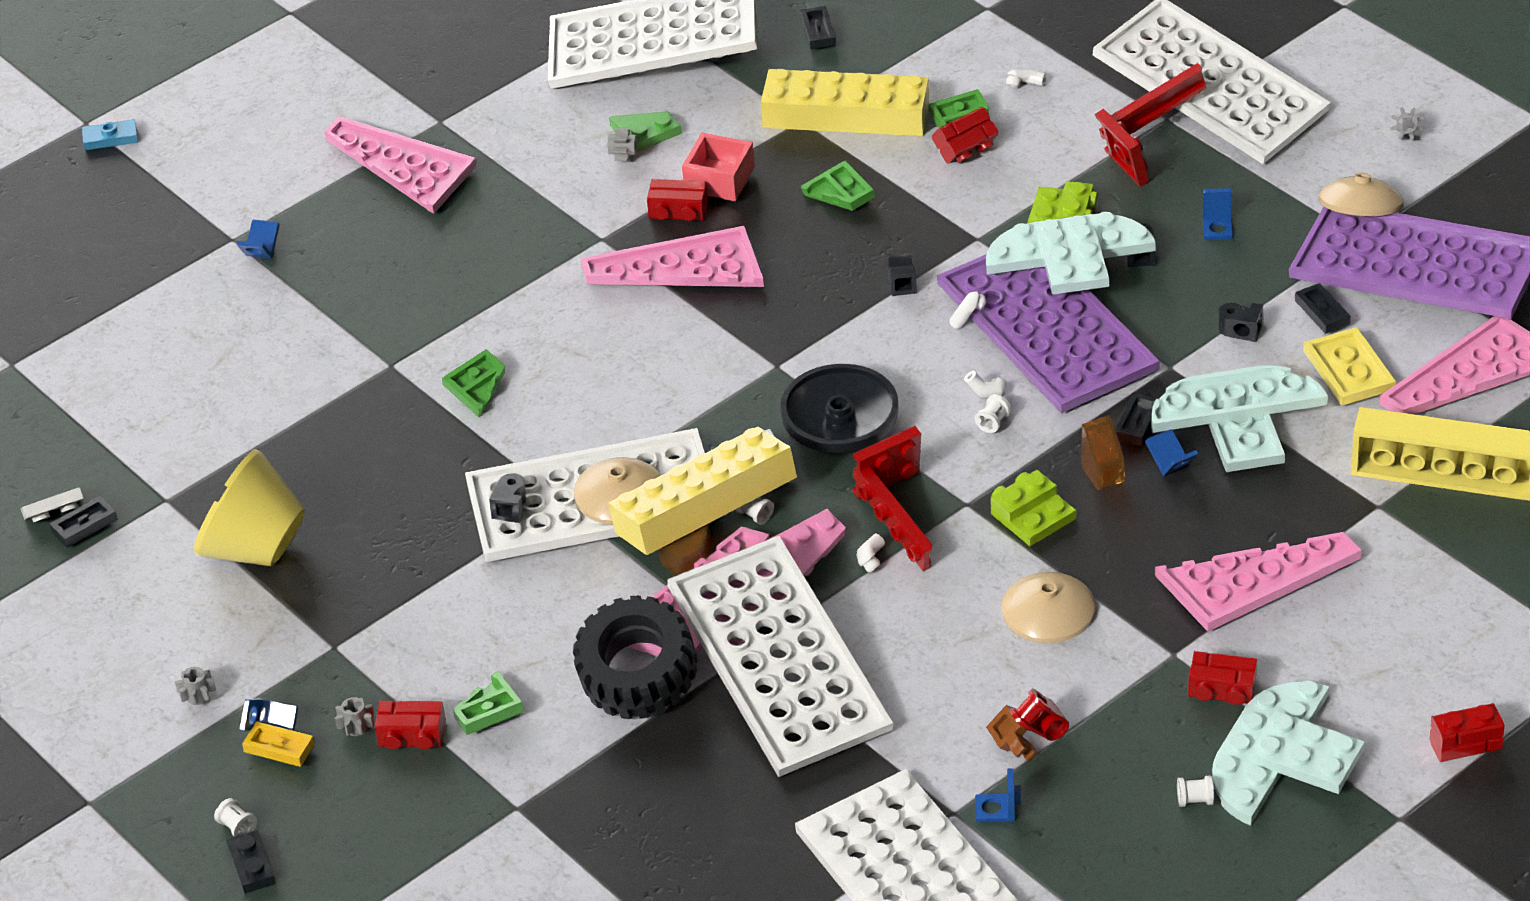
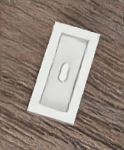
M78 487L21 508L24 520L32 518L34 523L50 517L48 511L60 508L62 513L77 508V501L82 500L83 496Z

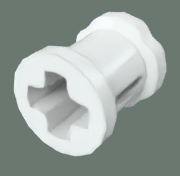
M996 394L991 395L986 401V407L975 415L976 425L986 433H995L1000 427L1002 418L1007 417L1011 412V405L1008 400Z
M758 497L735 509V511L740 514L745 513L753 518V521L762 525L772 515L774 503L768 499L763 500Z
M1205 776L1202 780L1185 781L1183 777L1177 778L1179 806L1185 807L1187 803L1206 802L1207 805H1213L1212 777Z
M232 798L221 802L214 814L215 821L230 828L234 837L254 831L257 825V818L252 813L244 812L240 808V803Z

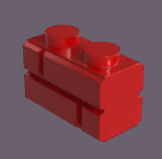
M980 107L938 128L932 135V140L937 149H940V154L946 163L949 164L957 160L959 164L972 156V151L978 149L981 153L994 145L993 140L999 135V131L993 121L990 120L986 109Z
M651 179L647 195L649 219L704 221L705 210L708 204L706 181Z
M1194 651L1189 672L1188 697H1196L1202 701L1210 699L1227 701L1234 705L1248 704L1254 696L1258 659Z
M379 701L375 724L378 747H386L388 749H397L399 747H417L419 749L442 747L446 724L443 702Z
M1494 703L1478 705L1472 708L1431 716L1429 740L1439 762H1445L1482 754L1486 751L1491 752L1502 749V736H1504L1505 725Z

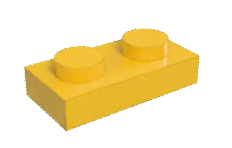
M256 721L242 745L246 753L301 767L315 743L311 735Z

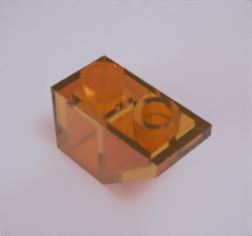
M1110 416L1082 424V469L1097 490L1124 482V457Z
M711 522L658 549L660 563L674 576L693 570L694 563L701 558H708L713 539Z

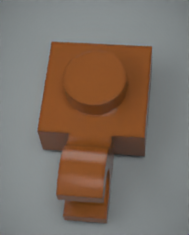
M1005 705L986 728L1000 749L1007 752L1011 750L1018 758L1023 755L1026 761L1029 762L1036 755L1037 751L1023 737L1027 730L1020 726L1011 716L1010 711L1014 707Z

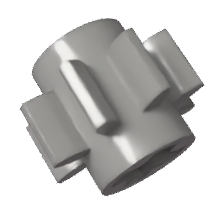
M1401 107L1402 115L1399 117L1391 116L1397 123L1390 129H1398L1400 131L1398 139H1401L1404 134H1409L1410 139L1413 140V131H1423L1417 125L1418 121L1423 120L1424 117L1416 118L1414 116L1416 108L1411 109L1410 113H1405V109ZM1411 116L1412 123L1415 124L1414 128H1408L1406 131H1403L1399 120Z
M630 128L615 129V134L608 135V154L615 155V161L630 160V155L637 154V135H630Z
M190 667L182 671V680L175 681L181 702L188 701L192 705H201L209 701V692L216 691L215 682L211 678L210 670L204 671L200 667Z
M351 697L344 700L341 706H336L337 716L335 721L337 729L345 727L347 736L363 735L368 730V727L374 726L372 718L374 717L372 704L365 706L363 698Z

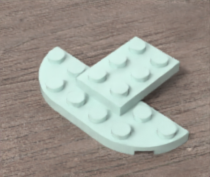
M1111 212L1054 220L1049 219L1027 224L1020 223L1001 234L991 244L986 255V271L988 275L1045 267L1052 295L1109 287V276L1104 258L1156 251L1155 240L1152 234L1140 223L1127 217L1113 215Z
M1262 365L1196 375L1171 384L1166 388V393L1159 400H1155L1152 408V430L1154 433L1208 424L1226 472L1285 463V453L1270 414L1325 406L1328 403V396L1323 387L1307 375L1306 378L1291 373V368L1282 366Z
M1309 680L1279 684L1260 692L1246 705L1217 752L1212 768L1213 790L1216 791L1221 799L1223 808L1236 819L1252 825L1281 774L1339 794L1364 751L1365 741L1312 723L1329 696V686Z

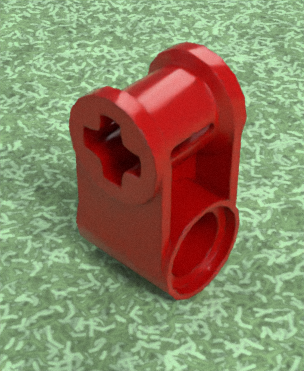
M1032 688L1028 692L1029 696L1018 708L1011 709V716L1027 731H1032L1049 741L1061 738L1068 731V720L1051 699Z

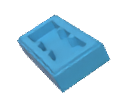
M135 119L105 122L103 124L82 127L83 145L86 151L138 142Z

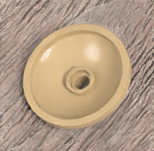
M1356 173L1355 176L1338 179L1322 188L1318 197L1319 203L1335 212L1356 216L1393 214L1403 208L1404 201L1402 195L1396 189L1380 179L1372 178L1367 173Z
M616 457L602 460L586 469L577 479L574 487L575 503L578 509L589 519L613 525L608 503L617 499L621 494L630 492L644 485L646 481L656 479L661 475L653 466L638 459Z
M1038 572L1025 576L1007 589L1002 600V615L1007 626L1020 637L1039 643H1057L1078 636L1089 627L1095 614V601L1089 588L1080 580L1059 572Z

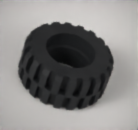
M641 595L630 596L628 600H623L622 597L614 599L613 604L609 606L604 604L597 608L598 613L596 615L590 614L584 621L586 627H580L576 634L577 641L573 644V661L583 690L597 708H603L604 712L611 716H616L619 713L621 718L632 719L634 715H638L639 719L648 718L649 714L653 712L660 714L666 711V706L669 704L674 706L681 700L680 694H686L692 686L690 680H693L696 676V663L698 659L689 627L679 611H674V607L663 601L660 604L658 598L647 596L646 599H642ZM651 643L662 648L658 657L651 664L640 670L625 672L609 667L614 656L623 648L632 644Z

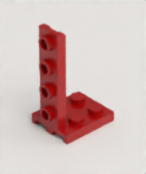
M1198 63L1112 115L1105 109L1095 113V118L1102 124V127L1099 129L1100 135L1107 142V146L1104 148L1105 152L1139 187L1149 182L1146 172L1149 168L1147 162L1142 157V143L1136 136L1132 137L1131 134L1206 89L1202 67Z
M913 426L854 453V459L857 461V467L853 469L856 487L852 488V492L858 500L868 501L877 519L887 525L892 538L902 544L911 562H916L924 572L931 567L929 554L932 552V544L888 490L890 485L903 479H909L920 472L922 433L916 426Z

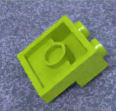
M1066 181L1064 189L1039 186L1028 223L1092 214L1091 208H1096L1098 192L1093 191V184Z
M1038 470L1030 474L1027 472L1021 473L1016 478L1015 483L1007 488L1005 486L997 487L991 496V515L1028 546L1034 545L1076 519V510L1057 495V485Z

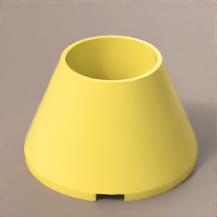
M254 449L240 462L225 483L227 489L219 502L214 501L194 544L193 550L200 557L273 566L281 558L294 538L304 518L305 508L264 454Z

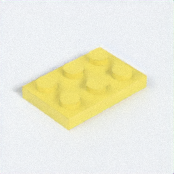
M1357 327L1304 342V353L1341 406L1383 394L1396 385L1395 379Z

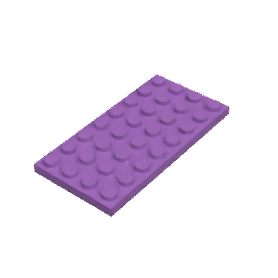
M1323 207L1289 268V278L1512 319L1530 282V236L1401 213L1383 216H1356L1335 212Z
M983 255L937 275V284L958 306L968 293L977 291L978 294H983L986 297L984 308L980 310L975 308L969 317L1060 413L1159 370L1160 361L1089 290L1052 295L1045 267L987 275L986 255Z

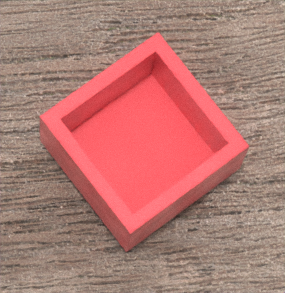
M701 133L682 165L683 180L706 181L708 196L736 201L755 168L753 142Z

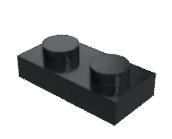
M826 6L800 10L801 21L810 49L835 46L836 36Z
M1321 283L1295 292V302L1325 334L1350 325L1351 316Z
M1132 393L1114 429V440L1142 446L1152 426L1154 402L1156 399L1159 400V398Z
M99 496L50 523L52 533L68 548L115 522L118 518L116 511Z
M258 830L227 839L228 848L244 894L276 884Z

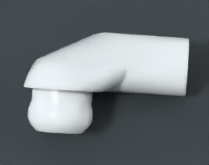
M1012 69L1007 73L1006 84L1009 87L1018 88L1022 81L1044 86L1047 75L1046 73L1031 69Z
M977 291L968 293L950 318L951 326L956 329L962 328L975 308L978 310L984 308L986 297L983 294H978Z
M976 371L969 372L964 378L967 385L980 398H989L994 394L1003 396L1006 392V382L1003 378L997 377L996 379L993 378L991 382H984Z
M874 534L857 551L858 563L860 566L863 565L867 572H872L880 565L879 559L874 556L885 545L884 539L880 535Z

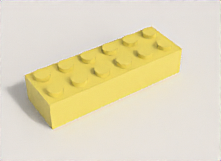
M769 69L760 102L762 128L923 136L929 107V77Z
M1359 407L1353 433L1351 475L1530 501V431Z
M760 427L748 429L744 434L721 443L719 447L707 453L697 455L693 460L681 466H676L670 469L668 473L656 479L648 480L644 485L630 492H625L617 499L609 502L608 506L615 533L645 555H649L797 478L791 447Z

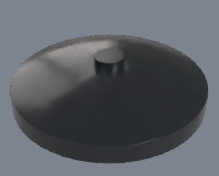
M830 364L804 372L787 386L780 404L783 426L793 439L806 447L834 453L856 451L877 443L892 430L899 413L898 396L892 383L877 371L855 364Z

